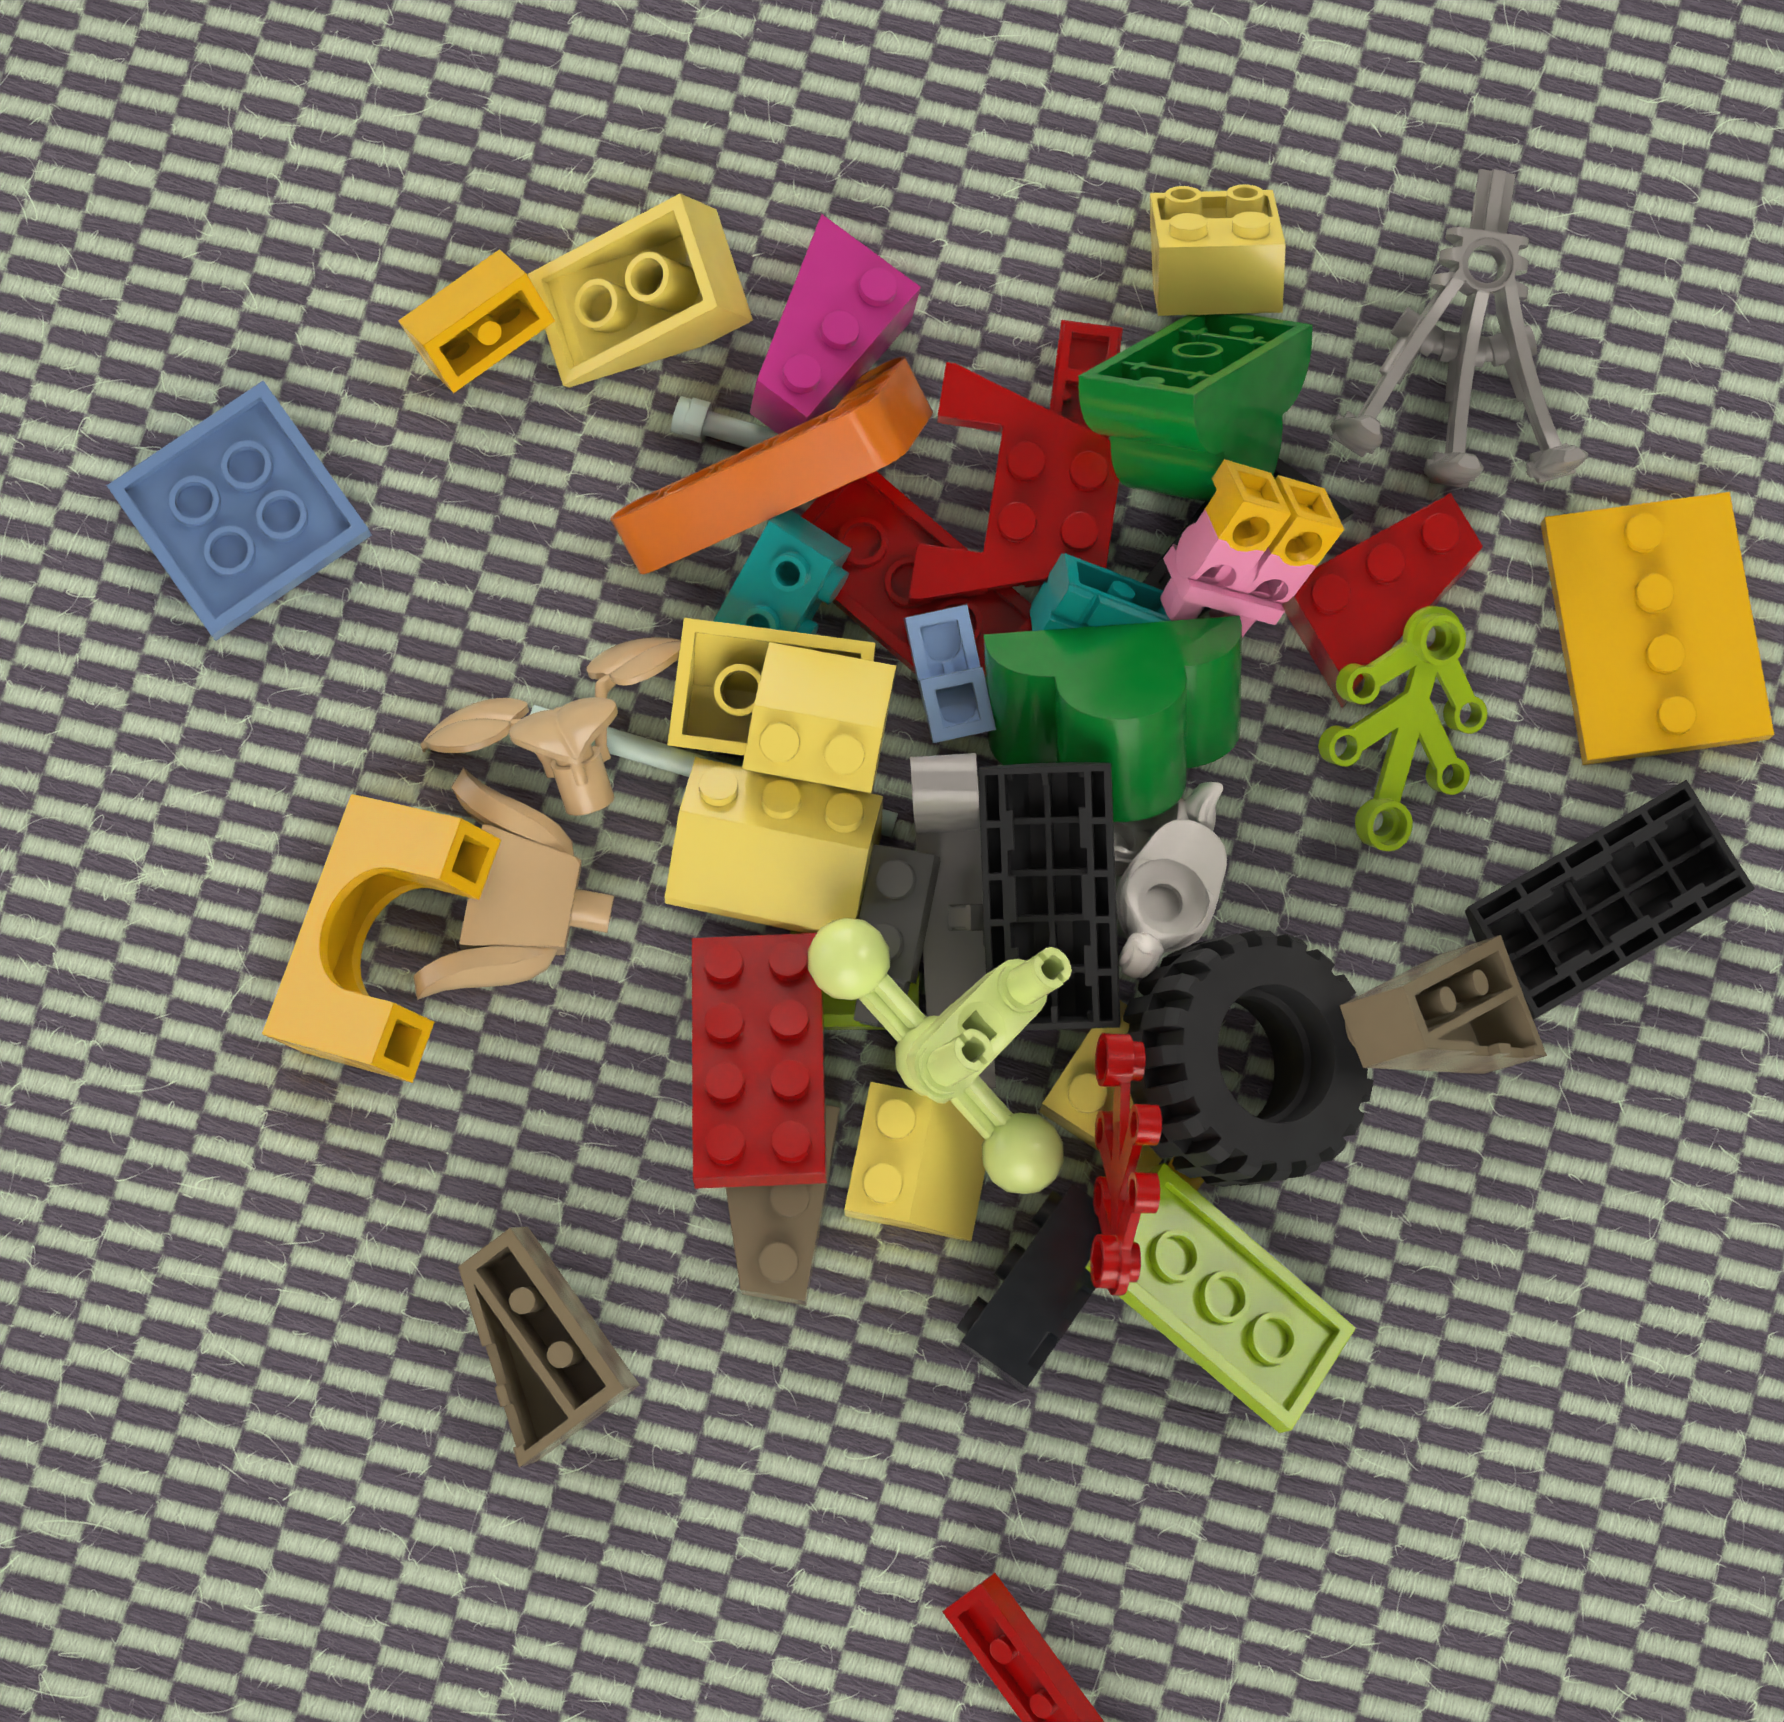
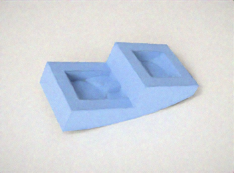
M967 604L905 617V628L932 743L996 730L983 667H980Z

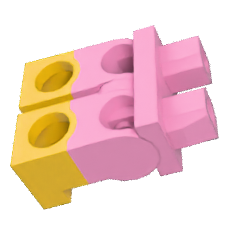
M1224 459L1212 478L1217 491L1197 522L1189 525L1182 533L1178 546L1173 544L1163 558L1171 579L1160 596V600L1171 621L1197 619L1204 607L1212 608L1209 612L1211 618L1240 616L1243 638L1256 620L1276 625L1285 612L1282 604L1288 602L1297 593L1345 529L1325 488L1280 475L1274 479L1270 472Z

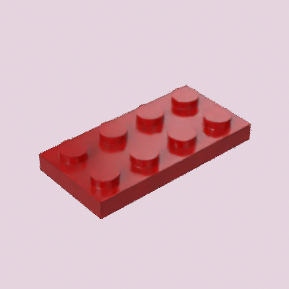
M877 471L819 496L801 515L802 518L852 549L842 566V569L849 572L848 578L832 602L913 673L916 674L904 623L905 617L967 604L980 667H983L984 676V634L1032 631L1031 603L1012 587L987 591V594L965 598L963 595L934 599L932 603L908 604L917 543L961 550L968 549Z
M817 933L692 938L693 1182L695 1189L827 1183L823 990L817 986L808 971V949Z

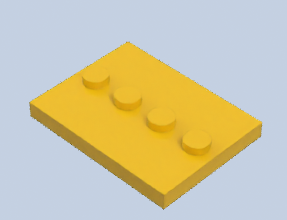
M1730 492L1543 518L1540 524L1583 765L1769 740L1774 735Z

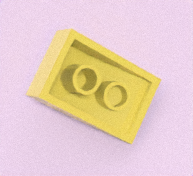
M681 193L527 274L555 319V322L545 328L562 385L569 388L700 348L753 321L717 209Z

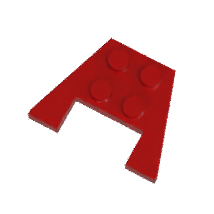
M946 362L937 423L1000 432L1002 434L983 552L917 543L908 604L932 603L934 599L963 595L964 598L987 594V591L1020 585H1025V588L1043 585L1044 582L1047 583L1049 573L1062 553L1106 569L1119 479L1112 464L1110 440L956 363Z

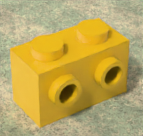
M499 249L402 317L398 322L428 368L455 393L554 323L555 319L526 272Z

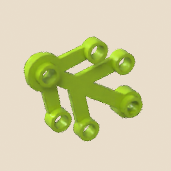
M1426 606L1419 609L1409 618L1405 625L1403 642L1366 666L1349 664L1339 672L1336 679V689L1340 697L1352 703L1365 705L1375 700L1380 692V686L1410 669L1402 693L1349 728L1339 725L1327 728L1319 739V753L1325 761L1338 766L1348 767L1359 760L1363 750L1392 732L1374 797L1365 802L1358 809L1355 816V828L1359 839L1364 844L1382 851L1389 852L1401 848L1408 841L1412 832L1413 820L1411 813L1400 801L1418 739L1429 760L1426 768V781L1433 790L1448 795H1456L1466 788L1470 779L1468 765L1464 760L1457 758L1430 700L1436 677L1448 698L1443 709V718L1449 728L1462 733L1473 734L1478 732L1487 720V707L1482 699L1474 695L1458 660L1466 644L1464 627L1459 618L1451 610L1444 607ZM1433 627L1436 635L1435 640L1427 648V635ZM1359 674H1362L1364 686L1355 695L1352 688L1353 682ZM1469 703L1471 708L1470 717L1462 724L1460 712L1463 706ZM1345 736L1347 741L1346 749L1343 754L1337 757L1335 744L1340 737ZM1451 764L1453 776L1444 785L1442 780L1443 771ZM1381 812L1383 816L1382 825L1377 831L1373 832L1375 818Z

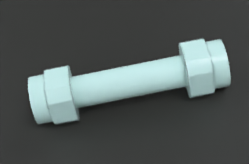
M680 396L671 423V432L700 443L703 441L704 436H709L750 448L778 435L768 427L713 412L711 402L694 397L690 399Z

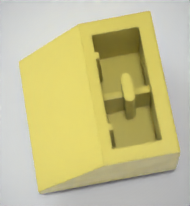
M1243 184L1230 187L1227 191L1201 192L1193 187L1177 186L1168 189L1165 193H1150L1152 276L1158 316L1283 313L1286 244L1273 190H1262L1254 185Z

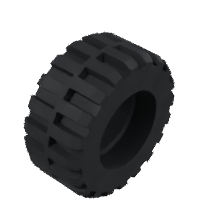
M1253 930L1194 943L1191 947L1174 951L1162 958L1160 967L1155 968L1139 982L1138 991L1143 996L1132 998L1128 1002L1123 1015V1021L1130 1024L1126 1034H1130L1133 1041H1142L1146 1053L1143 1079L1141 1081H1131L1130 1094L1133 1103L1159 1105L1162 1115L1161 1137L1157 1146H1149L1160 1158L1174 1157L1172 1162L1174 1169L1189 1178L1201 1177L1206 1184L1225 1187L1232 1185L1246 1186L1303 1177L1317 1171L1321 1162L1332 1161L1339 1155L1347 1143L1343 1137L1355 1135L1364 1119V1113L1359 1110L1361 1103L1370 1102L1374 1080L1367 1078L1368 1068H1363L1356 1048L1351 1044L1347 1036L1345 1019L1340 1009V1005L1352 999L1351 996L1356 991L1344 974L1335 976L1331 972L1335 966L1331 959L1318 949L1306 951L1307 944L1299 938L1288 934L1276 936L1271 931ZM1234 1002L1244 1007L1257 1019L1264 1029L1272 1048L1274 1058L1273 1086L1266 1105L1257 1117L1246 1111L1235 1100L1227 1088L1220 1070L1218 1059L1219 1032L1223 1019Z

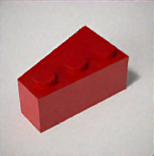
M1451 493L1317 566L1297 593L1288 602L1282 604L1287 617L1342 708L1349 701L1341 698L1337 692L1336 679L1339 672L1349 664L1366 666L1403 641L1404 628L1409 618L1423 607L1436 606L1473 565L1482 550L1483 545ZM1359 674L1354 679L1352 688L1355 694L1364 684L1362 674Z

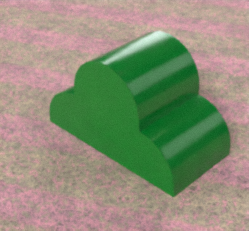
M1247 314L1187 315L1079 375V401L1083 418L1093 432L1110 436L1112 464L1119 481L1124 486L1132 489L1210 502L1217 491L1212 478L1224 459L1267 471L1274 475L1281 449L1283 414L1294 404L1307 375L1312 349L1313 324Z
M1240 616L984 634L985 681L996 730L988 731V742L994 757L1002 765L1059 762L1111 763L1113 822L1143 820L1167 811L1184 794L1187 783V768L1203 766L1222 758L1234 748L1239 740L1241 731L1242 624Z

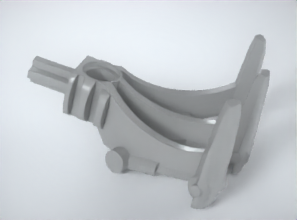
M1496 169L1492 171L1478 170L1470 228L1452 227L1447 229L1445 238L1453 244V247L1440 251L1439 263L1449 268V272L1431 276L1430 287L1437 290V292L1421 315L1407 307L1394 325L1391 334L1399 339L1380 368L1379 372L1382 376L1358 416L1347 411L1343 417L1338 414L1331 423V438L1360 457H1363L1366 453L1373 454L1376 448L1382 444L1383 433L1381 423L1376 418L1396 384H1401L1420 352L1426 357L1430 353L1438 355V361L1448 363L1445 402L1450 404L1445 453L1434 452L1432 459H1426L1423 470L1424 474L1429 478V483L1467 488L1469 482L1475 481V478L1484 469V466L1475 454L1465 453L1475 367L1482 368L1484 362H1491L1494 367L1504 364L1517 401H1523L1540 451L1530 453V462L1526 463V473L1530 478H1535L1539 484L1574 474L1576 468L1587 459L1588 452L1575 445L1561 444L1532 356L1537 355V344L1531 327L1524 325L1520 305L1521 300L1527 299L1529 288L1515 279V276L1527 273L1529 261L1518 255L1519 250L1528 247L1529 238L1507 234L1516 174ZM1482 250L1488 252L1495 259L1497 275L1493 282L1483 283L1471 275L1468 268V260L1473 251ZM1460 291L1467 296L1462 312L1459 332L1442 330L1435 324L1457 292ZM1494 293L1496 316L1501 333L1488 337L1480 336L1489 295Z

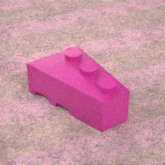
M821 214L758 375L750 414L775 433L780 434L835 409L854 382L869 371L910 324L921 287Z

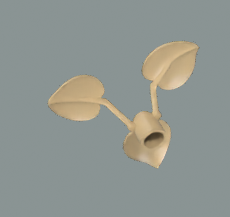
M665 637L641 638L623 642L605 650L595 657L586 669L589 678L598 680L595 684V697L578 699L553 710H544L524 717L529 712L528 704L525 701L514 698L488 699L468 705L441 721L420 744L422 751L425 752L429 748L432 751L442 753H466L490 746L509 734L514 744L536 754L543 764L547 778L555 777L567 814L578 816L599 811L611 804L615 798L604 762L611 758L607 747V727L617 716L618 709L615 701L607 699L608 692L616 684L623 686L633 685L647 680L669 667L679 659L681 640Z

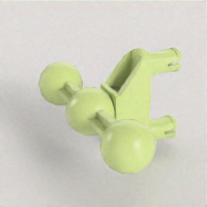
M852 918L833 920L821 927L808 949V971L817 986L832 998L859 999L898 1042L895 1047L896 1069L905 1085L919 1095L927 1096L937 1103L945 1104L951 1101L985 1139L982 1144L983 1166L996 1185L1006 1192L1021 1194L1040 1192L1056 1179L1064 1162L1063 1141L1056 1129L1039 1114H1013L979 1075L1042 1010L1046 1003L1047 994L1062 986L1069 979L1072 969L1066 955L1059 949L1049 947L1027 961L1022 959L1007 960L984 975L939 1016L926 1017L887 974L890 968L889 947L879 930L865 920Z

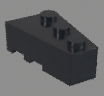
M1072 1184L1064 1197L1052 1190L1031 1220L1032 1223L1041 1228L1027 1249H1024L1017 1243L1014 1244L994 1273L996 1277L1003 1281L989 1303L978 1296L956 1327L965 1334L959 1349L1021 1393L1029 1386L1043 1363L1096 1289L1092 1283L1091 1272L1085 1267L1090 1261L1094 1237L1097 1234H1102L1099 1218L1094 1211L1093 1198L1074 1184Z

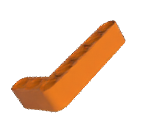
M906 357L894 358L859 377L835 409L645 495L621 508L610 519L639 573L647 574L891 464L909 450L933 415V410Z

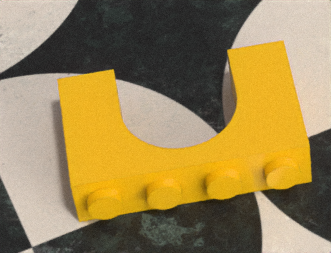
M351 794L262 1035L306 1054L413 1083L435 1022L396 1003L368 995L361 976V954L365 938L379 913L392 900L405 892L419 888H430L479 900L501 839L459 817Z

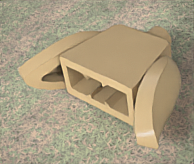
M464 767L451 788L461 806L482 825V829L501 839L480 899L468 897L459 941L461 951L447 954L430 962L413 976L417 1000L447 990L512 985L530 980L546 971L555 955H565L570 926L608 933L614 896L578 889L581 859L574 856L573 842L563 828L545 814L486 786Z

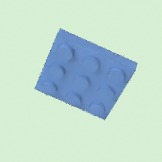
M261 381L106 485L215 641L372 536L366 524L264 381Z

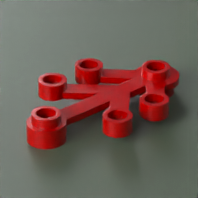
M1101 1033L1095 1054L1096 1079L1099 1086L1114 1087L1113 1111L1100 1110L1095 1122V1143L1097 1149L1100 1150L1106 1176H1098L1094 1184L1093 1205L1095 1214L1099 1218L1102 1234H1097L1092 1243L1090 1271L1095 1288H1107L1111 1295L1123 1296L1128 1289L1129 1282L1136 1283L1140 1276L1141 1251L1139 1244L1133 1241L1141 1213L1156 1214L1159 1208L1160 1180L1158 1174L1135 1171L1142 1146H1157L1160 1141L1162 1115L1159 1105L1133 1104L1130 1109L1131 1081H1141L1145 1072L1146 1053L1143 1042L1133 1041L1130 1034Z

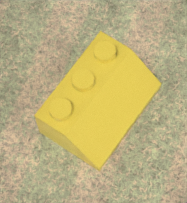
M684 618L667 745L745 755L753 706L769 642L874 661L876 643Z
M695 757L679 809L665 891V904L801 933H818L821 927L833 920L843 918L859 919L873 845H879L881 839L883 796L744 770L742 766Z

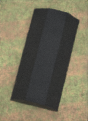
M1031 763L978 768L986 974L1007 960L1022 959L1027 961L1045 948L1053 947L1059 949L1070 961L1071 975L1062 986L1047 994L1046 1003L1042 1010L1023 1030L1120 1028L1111 763Z
M1685 780L1468 906L1465 914L1476 943L1501 935L1534 1020L1746 896L1755 888L1692 787Z

